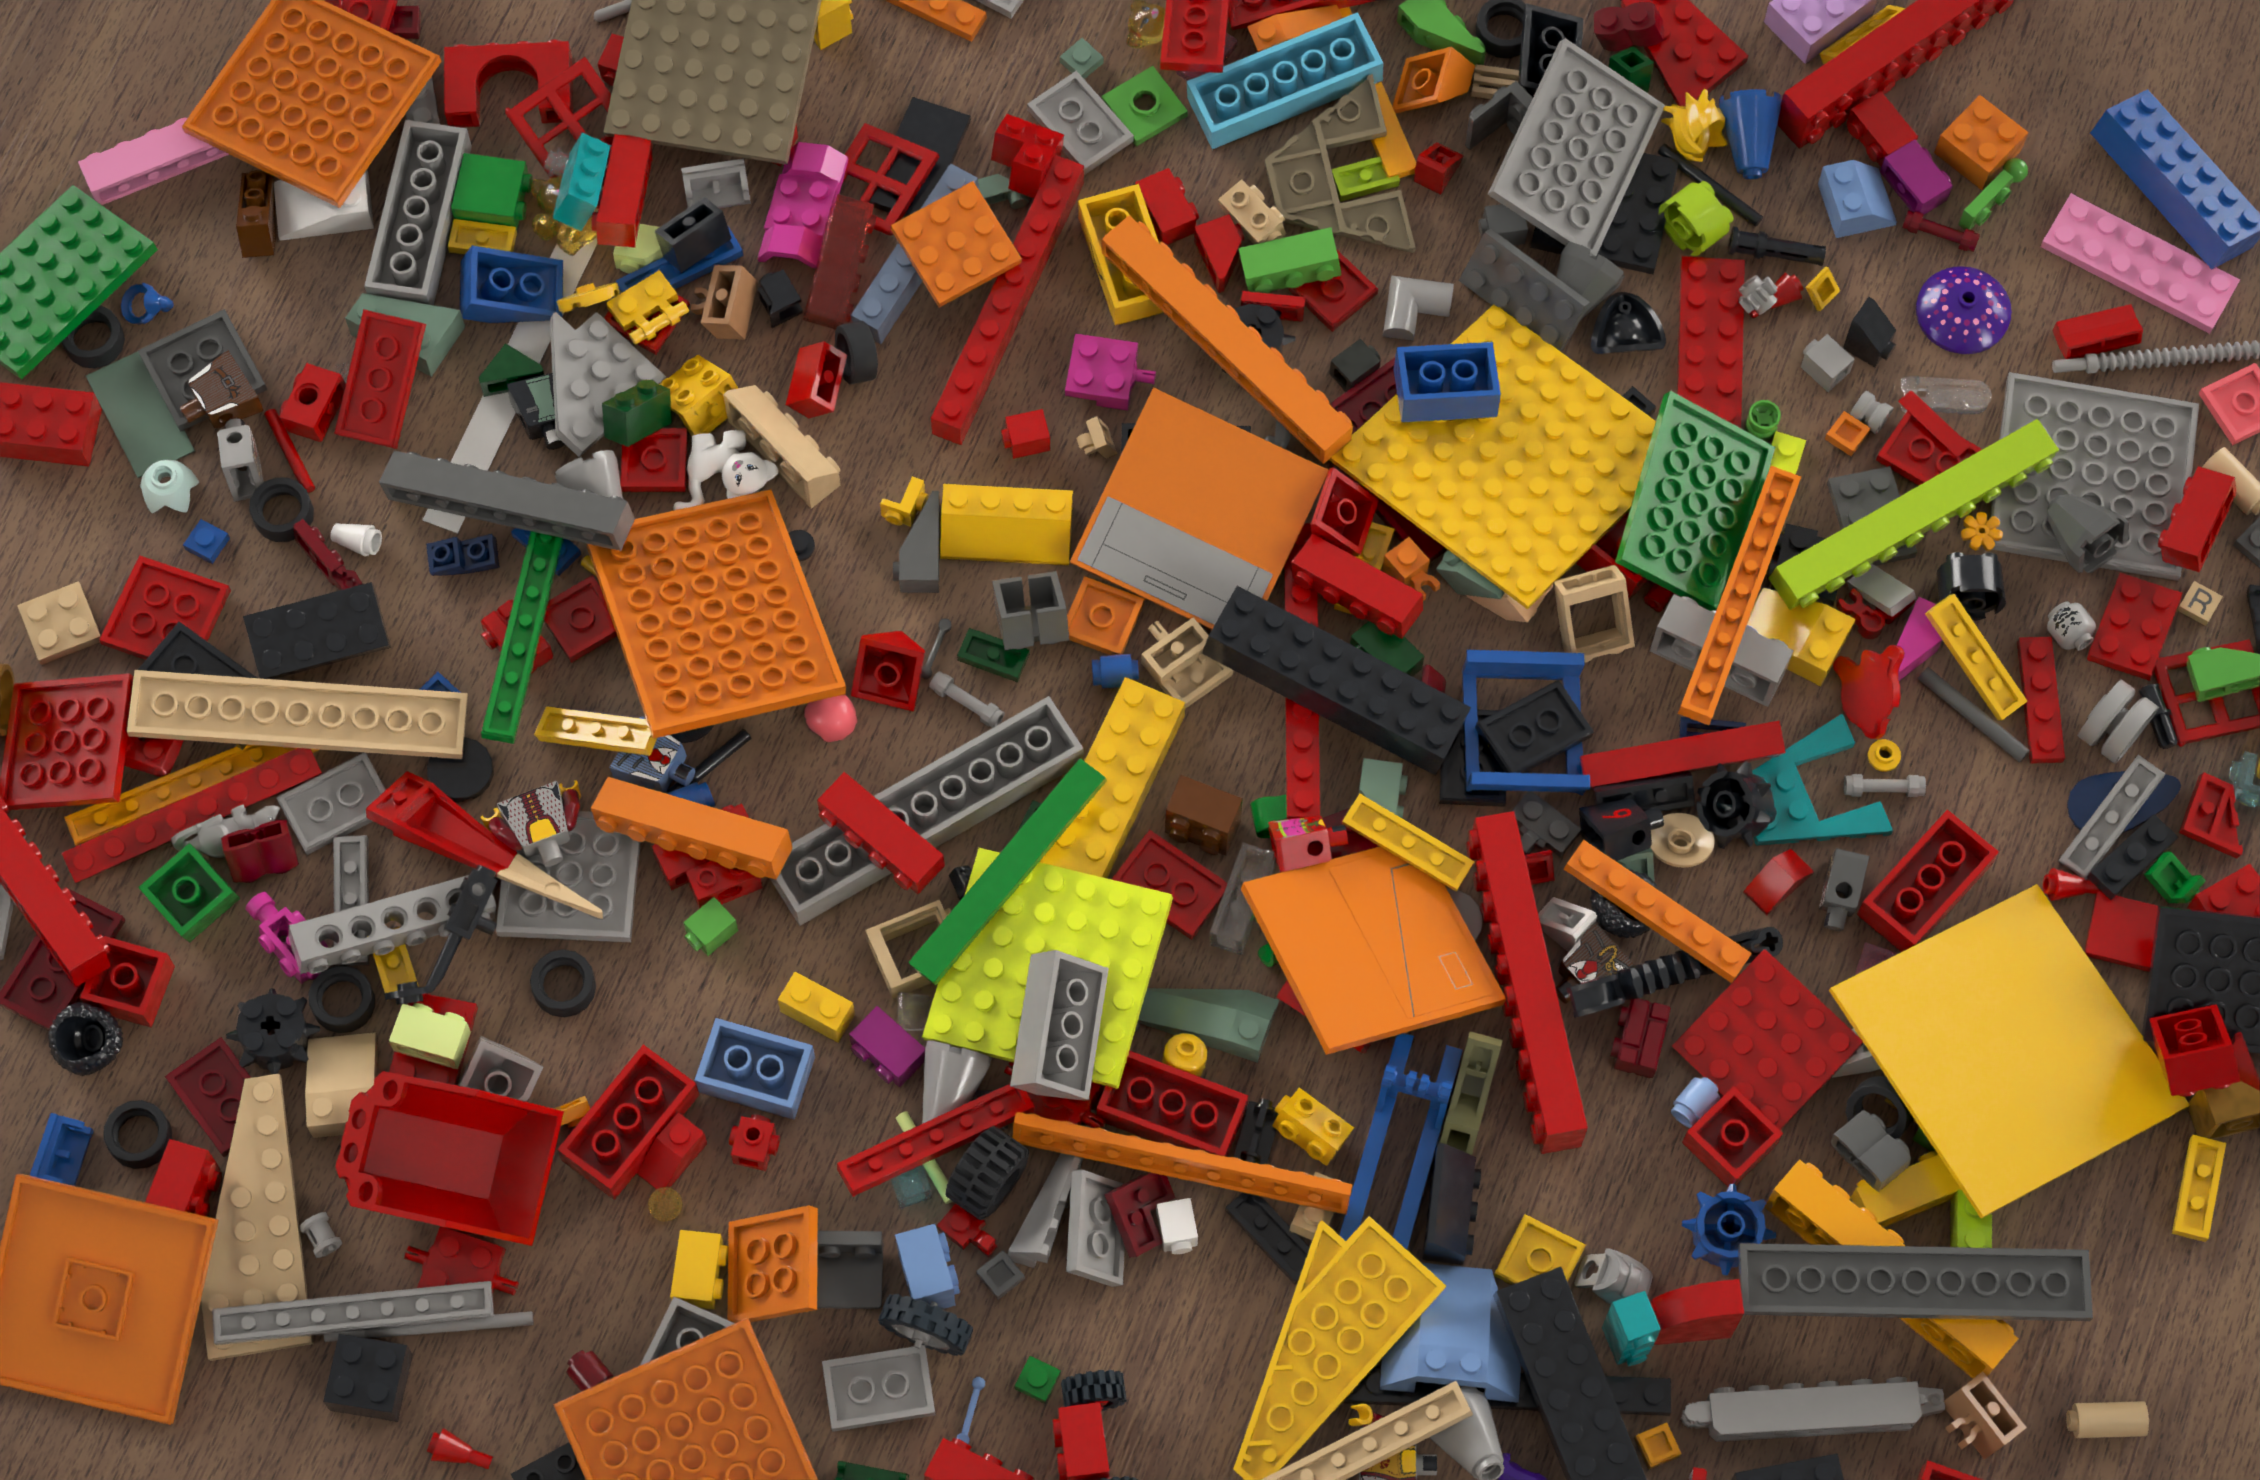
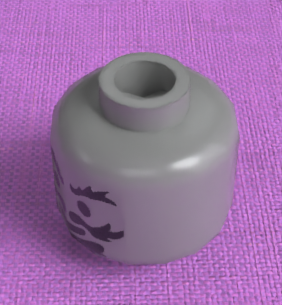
M2066 601L2056 606L2049 613L2047 630L2062 649L2070 650L2076 648L2080 651L2094 640L2092 635L2096 629V623L2081 604H2070V602Z

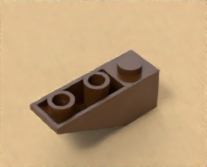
M261 170L242 173L236 229L242 258L271 256L275 252L274 176Z

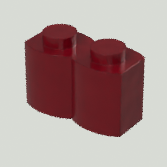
M1638 2L1625 8L1605 7L1594 13V34L1603 49L1608 51H1620L1632 45L1640 47L1653 46L1664 40L1663 19L1656 6L1649 2Z
M286 820L267 822L254 829L238 830L221 837L223 852L234 883H251L266 873L283 874L299 865L296 849Z

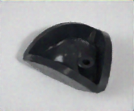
M1617 292L1605 302L1597 317L1591 339V349L1596 354L1663 349L1666 344L1664 329L1655 311L1642 298L1628 292Z

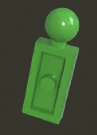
M2020 158L2009 159L2004 164L2003 171L1965 208L1958 225L1964 230L1966 228L1971 230L1976 224L1979 226L1983 225L1992 213L1990 209L1995 204L2001 206L2012 192L2009 189L2012 183H2019L2026 178L2028 166L2025 161Z

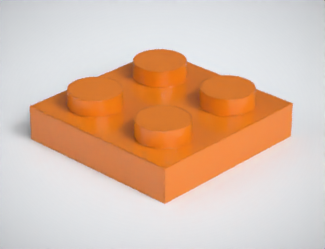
M1084 576L1067 615L1069 640L1108 655L1123 654L1145 604V598Z

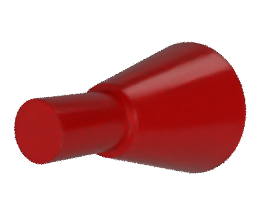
M1784 272L1774 283L1777 286V292L1773 295L1777 298V302L1770 309L1802 299L1801 291L1804 288L1794 274L1789 276ZM1755 310L1749 313L1753 319L1759 316Z
M2052 868L2049 874H2046L2043 878V892L2047 894L2050 901L2084 895L2085 893L2096 894L2097 891L2102 892L2090 880H2085V878L2056 868Z
M445 1428L442 1429L441 1434L433 1433L427 1452L433 1454L431 1461L462 1464L468 1462L485 1469H489L493 1458L491 1455L472 1449L470 1445Z

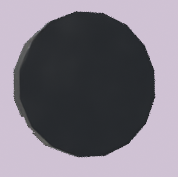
M464 737L462 759L430 757L427 763V776L430 782L434 783L454 802H465L464 800L475 799L481 796L490 786L494 776L493 761L486 747L477 740Z

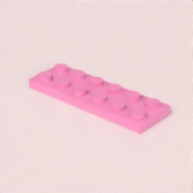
M2072 193L2069 195L2040 246L2209 334L2240 282V279L2217 267L2211 270L2203 260Z

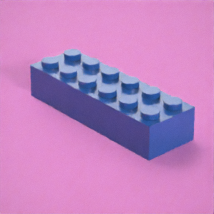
M2148 89L2104 112L2090 134L2211 270L2254 247L2260 239V213Z

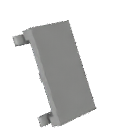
M744 158L681 168L688 208L704 197L718 208L751 204Z

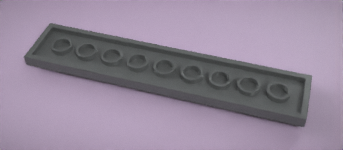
M1740 1243L1738 1246L1739 1279L1744 1315L2091 1321L2093 1319L2089 1250Z

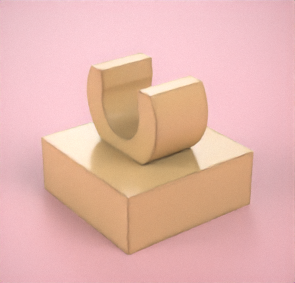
M1098 416L1087 420L1086 424L1089 433H1084L1076 438L1080 449H1084L1086 455L1098 451L1106 459L1117 454L1108 426Z

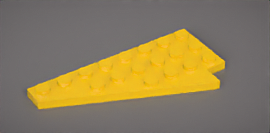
M1370 1216L1347 1241L1339 1236L1323 1220L1318 1223L1233 1468L1244 1480H1261L1283 1469L1447 1287Z

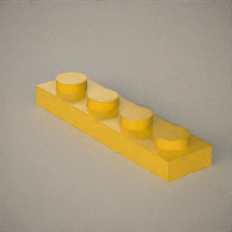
M1955 594L1947 596L1924 613L1998 721L2005 719L2027 702Z
M547 706L534 733L537 739L542 742L648 756L651 755L657 738H652L646 719Z
M1360 793L1342 821L1343 825L1456 892L1474 864V861Z

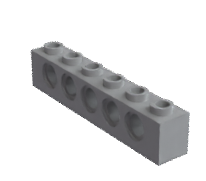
M464 877L289 925L288 939L300 974L306 972L311 974L320 973L327 970L331 965L341 962L345 965L359 961L362 956L369 954H387L394 950V947L403 944L416 946L425 942L429 937L437 935L441 937L449 936L450 932L444 930L449 918L447 913L450 905L456 903L462 891L459 888ZM475 884L472 887V892L476 896L482 895L483 890L480 885ZM492 893L481 915L489 920L495 919L497 907ZM429 912L433 914L434 918L423 920L418 914ZM390 921H397L402 927L390 929L385 924ZM358 930H364L369 933V936L361 939L355 937L353 933ZM326 939H331L335 941L337 945L331 948H326L322 946L320 942Z

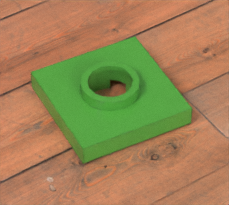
M1154 66L1149 67L1102 95V100L1134 135L1133 143L1136 147L1188 116V110ZM1143 94H1148L1156 104L1150 110H1140L1133 102L1136 99L1142 98Z

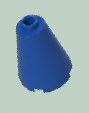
M1740 90L1730 92V99L1725 100L1724 95L1719 99V108L1725 116V131L1737 173L1743 175L1744 179H1759L1769 169L1782 96L1777 92H1774V97L1766 96V90Z

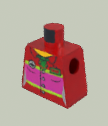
M1322 816L1268 822L1272 853L1280 872L1328 862L1331 860L1330 847L1348 844L1345 825L1327 828Z

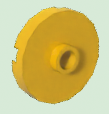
M617 282L595 287L594 283L577 287L576 294L561 298L556 302L559 311L564 313L572 311L575 307H587L611 299L612 296H618L620 290Z

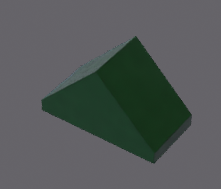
M505 343L479 376V382L483 396L486 397L507 393V384L542 376L544 371L542 365Z

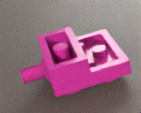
M1075 334L1065 396L1096 400V406L1128 411L1131 390L1135 382L1154 385L1156 371L1137 369V342Z

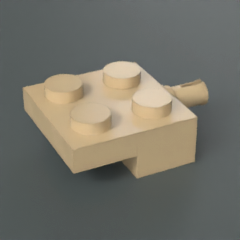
M1194 617L1170 634H1168L1159 621H1155L1154 625L1152 623L1149 626L1148 631L1152 633L1158 642L1141 654V664L1167 695L1185 702V709L1233 675L1232 669L1202 654L1209 635Z

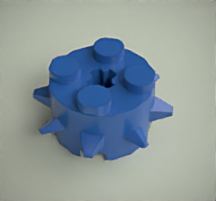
M1730 1184L1726 1192H1720L1715 1197L1700 1191L1696 1194L1700 1205L1697 1217L1682 1221V1226L1692 1231L1693 1243L1696 1248L1691 1257L1694 1260L1702 1258V1260L1708 1261L1712 1265L1721 1267L1722 1275L1725 1276L1729 1274L1731 1267L1739 1266L1738 1246L1740 1243L1761 1244L1763 1240L1776 1238V1233L1765 1226V1218L1762 1212L1766 1205L1765 1200L1750 1201L1751 1198L1737 1192L1735 1184ZM1724 1226H1730V1231L1733 1232V1234L1726 1233V1231L1723 1230Z

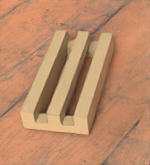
M1476 64L1471 97L1492 99L1495 92L1501 87H1508L1515 81L1518 82L1519 70ZM1479 84L1495 86L1498 89L1479 87Z

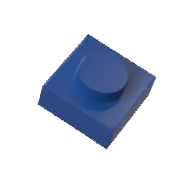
M200 519L183 546L186 551L213 564L230 537L225 531Z

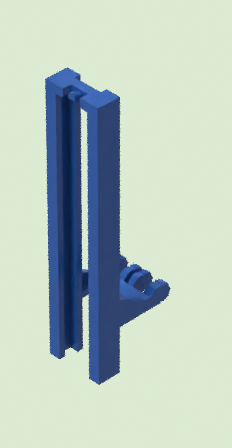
M1405 1033L1396 1035L1390 1060L1384 1071L1377 1105L1350 1196L1347 1215L1345 1214L1339 1235L1345 1241L1361 1225L1397 1094L1402 1092L1430 1100L1427 1117L1393 1234V1238L1406 1250L1408 1249L1460 1063L1462 1049L1446 1045L1437 1081L1433 1083L1430 1082L1429 1075L1422 1074L1421 1079L1416 1078L1418 1072L1410 1070L1409 1074H1403L1414 1036Z

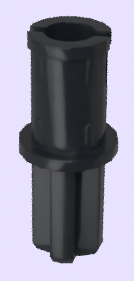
M2150 684L2142 687L2139 690L2141 698L2146 697L2159 707L2149 722L2152 725L2158 746L2162 749H2168L2177 745L2178 740L2170 720L2172 712L2165 705L2160 685Z

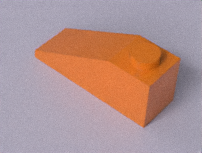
M1332 5L1276 14L1247 26L1253 47L1256 53L1340 20L1343 17L1338 6Z

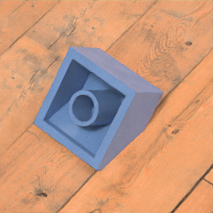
M1856 160L1823 166L1818 187L1836 238L1896 225L1897 221L1878 168Z

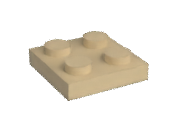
M79 581L17 605L41 665L100 642L101 634Z

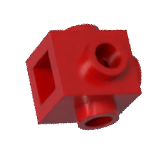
M756 1114L751 1115L750 1118L741 1116L739 1126L733 1125L729 1138V1145L733 1146L731 1151L733 1164L762 1171L767 1170L770 1155L776 1156L780 1144V1136L776 1135L775 1124L770 1123L771 1120L769 1118Z

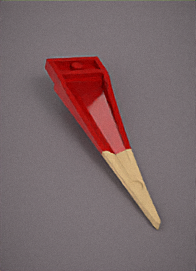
M406 771L366 808V818L392 830L393 836L475 869L478 865H482L495 871V877L603 919L602 909L570 890L522 855L502 843L492 832L463 810L434 783Z

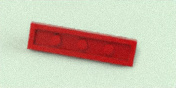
M2019 637L2017 649L2022 694L2027 700L2024 703L2028 749L2030 750V764L2063 763L2065 752L2052 637Z

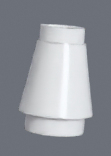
M336 523L331 531V540L356 553L368 556L369 554L375 555L379 551L382 533L380 530L375 529L374 525Z

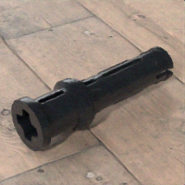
M1733 226L1728 243V254L1733 255L1735 252L1753 255L1754 259L1769 256L1822 266L1825 259L1826 246L1768 237L1764 231H1759L1758 233L1739 231L1738 227Z

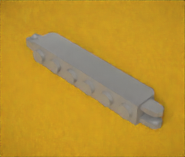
M1906 1377L1889 1378L1886 1380V1383L1873 1384L1871 1379H1859L1852 1381V1385L1838 1386L1837 1381H1825L1818 1383L1817 1387L1804 1388L1802 1383H1790L1783 1385V1389L1769 1390L1768 1385H1756L1749 1387L1748 1391L1735 1392L1733 1387H1722L1714 1389V1393H1710L1706 1401L1692 1402V1404L1686 1405L1680 1420H1682V1423L1687 1428H1708L1709 1436L1716 1442L1909 1431L1920 1417L1942 1413L1945 1410L1943 1389L1918 1387V1381L1907 1382Z

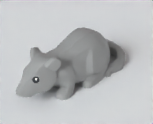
M240 805L231 810L233 816L231 818L223 819L222 815L219 814L177 833L171 838L172 845L176 850L181 851L190 843L197 850L210 857H225L221 837L234 831L254 829L264 823L275 821L280 808L275 805L266 806L255 814L246 815L245 806ZM195 833L198 834V835H197L195 838H193L192 840L184 841V840H185L186 838H188L189 836H191V835H193V834H195Z

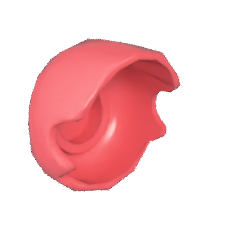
M845 694L807 703L804 709V717L809 729L826 742L843 740L853 732L857 724L855 707Z

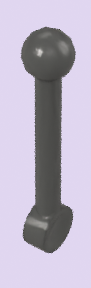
M944 618L939 621L940 631L926 665L922 667L921 678L928 679L932 675L931 667L945 633L949 632L952 627L949 619Z

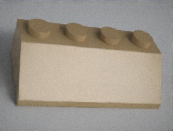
M756 385L728 390L723 394L728 422L736 430H743L745 432L746 441L764 460H769L778 467V475L811 509L841 486L840 468L837 463L829 456L825 458L818 451L819 446L810 435L804 436L798 430L799 426L795 419L789 413L783 414L777 408L778 404L769 392L765 391L763 393Z

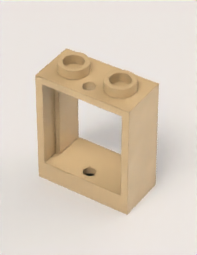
M1616 565L1554 582L1562 645L1565 653H1584V662H1589L1595 657L1606 654H1619L1625 649L1635 647L1626 578ZM1612 595L1616 628L1574 639L1570 605Z
M940 900L865 930L868 945L892 999L928 985L931 982L920 973H915L901 979L885 942L937 921L939 926L951 912L950 908L944 910Z

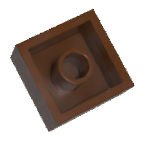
M1180 775L1166 808L1165 833H1168L1169 837L1177 842L1187 843L1188 841L1199 845L1200 849L1208 854L1218 855L1220 853L1226 856L1241 823L1243 798Z

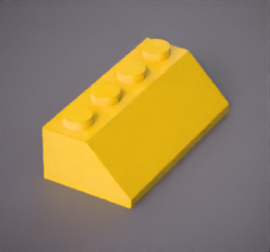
M943 484L940 559L1069 565L1073 491Z

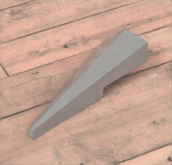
M1091 1109V1112L1097 1115V1111ZM1081 1123V1125H1080V1126L1089 1127V1126L1086 1125L1085 1123ZM1063 1153L1059 1155L1008 1250V1256L1013 1262L1035 1268L1037 1261L1048 1263L1064 1209H1068L1070 1203L1072 1171L1080 1170L1084 1158Z

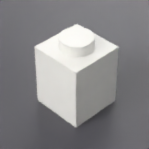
M1191 1198L1157 1204L1156 1214L1164 1252L1172 1251V1254H1184L1192 1251V1247L1198 1245V1234Z

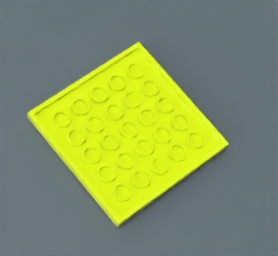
M983 848L978 849L965 894L1000 854L999 852ZM1039 862L938 982L922 1038L925 1041L941 1042L952 1047L969 1049L1014 1063L1031 954L1058 950L1109 968L1092 1082L1118 1089L1172 904V894Z

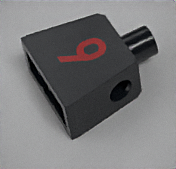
M1632 799L1617 800L1579 808L1580 826L1582 829L1581 837L1615 861L1649 849L1652 845L1651 830L1664 826L1663 815L1659 808L1643 811Z

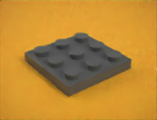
M225 309L138 350L180 432L208 419L206 415H203L188 423L183 416L179 406L194 399L188 381L228 350L256 394L258 395L267 390L261 375Z

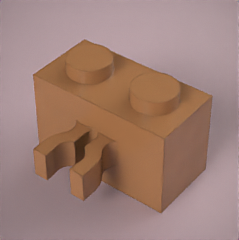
M714 265L709 289L695 287L694 294L699 298H706V301L698 305L691 304L690 310L695 315H702L701 324L717 339L745 340L758 281L743 266Z
M1981 1372L1944 1400L1945 1409L1954 1420L1945 1429L1948 1433L1955 1429L1962 1430L1964 1440L1959 1442L1958 1446L1962 1450L1972 1443L1984 1460L2027 1428L1984 1372Z

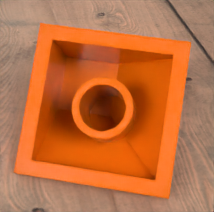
M1452 46L1406 58L1392 106L1395 114L1441 103L1467 93L1471 85L1475 65Z

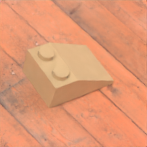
M376 1032L308 1039L307 1056L309 1060L307 1061L305 1090L306 1122L313 1138L343 1135L345 1124L349 1117L351 1100L359 1092L366 1093L374 1085V1079L379 1075Z

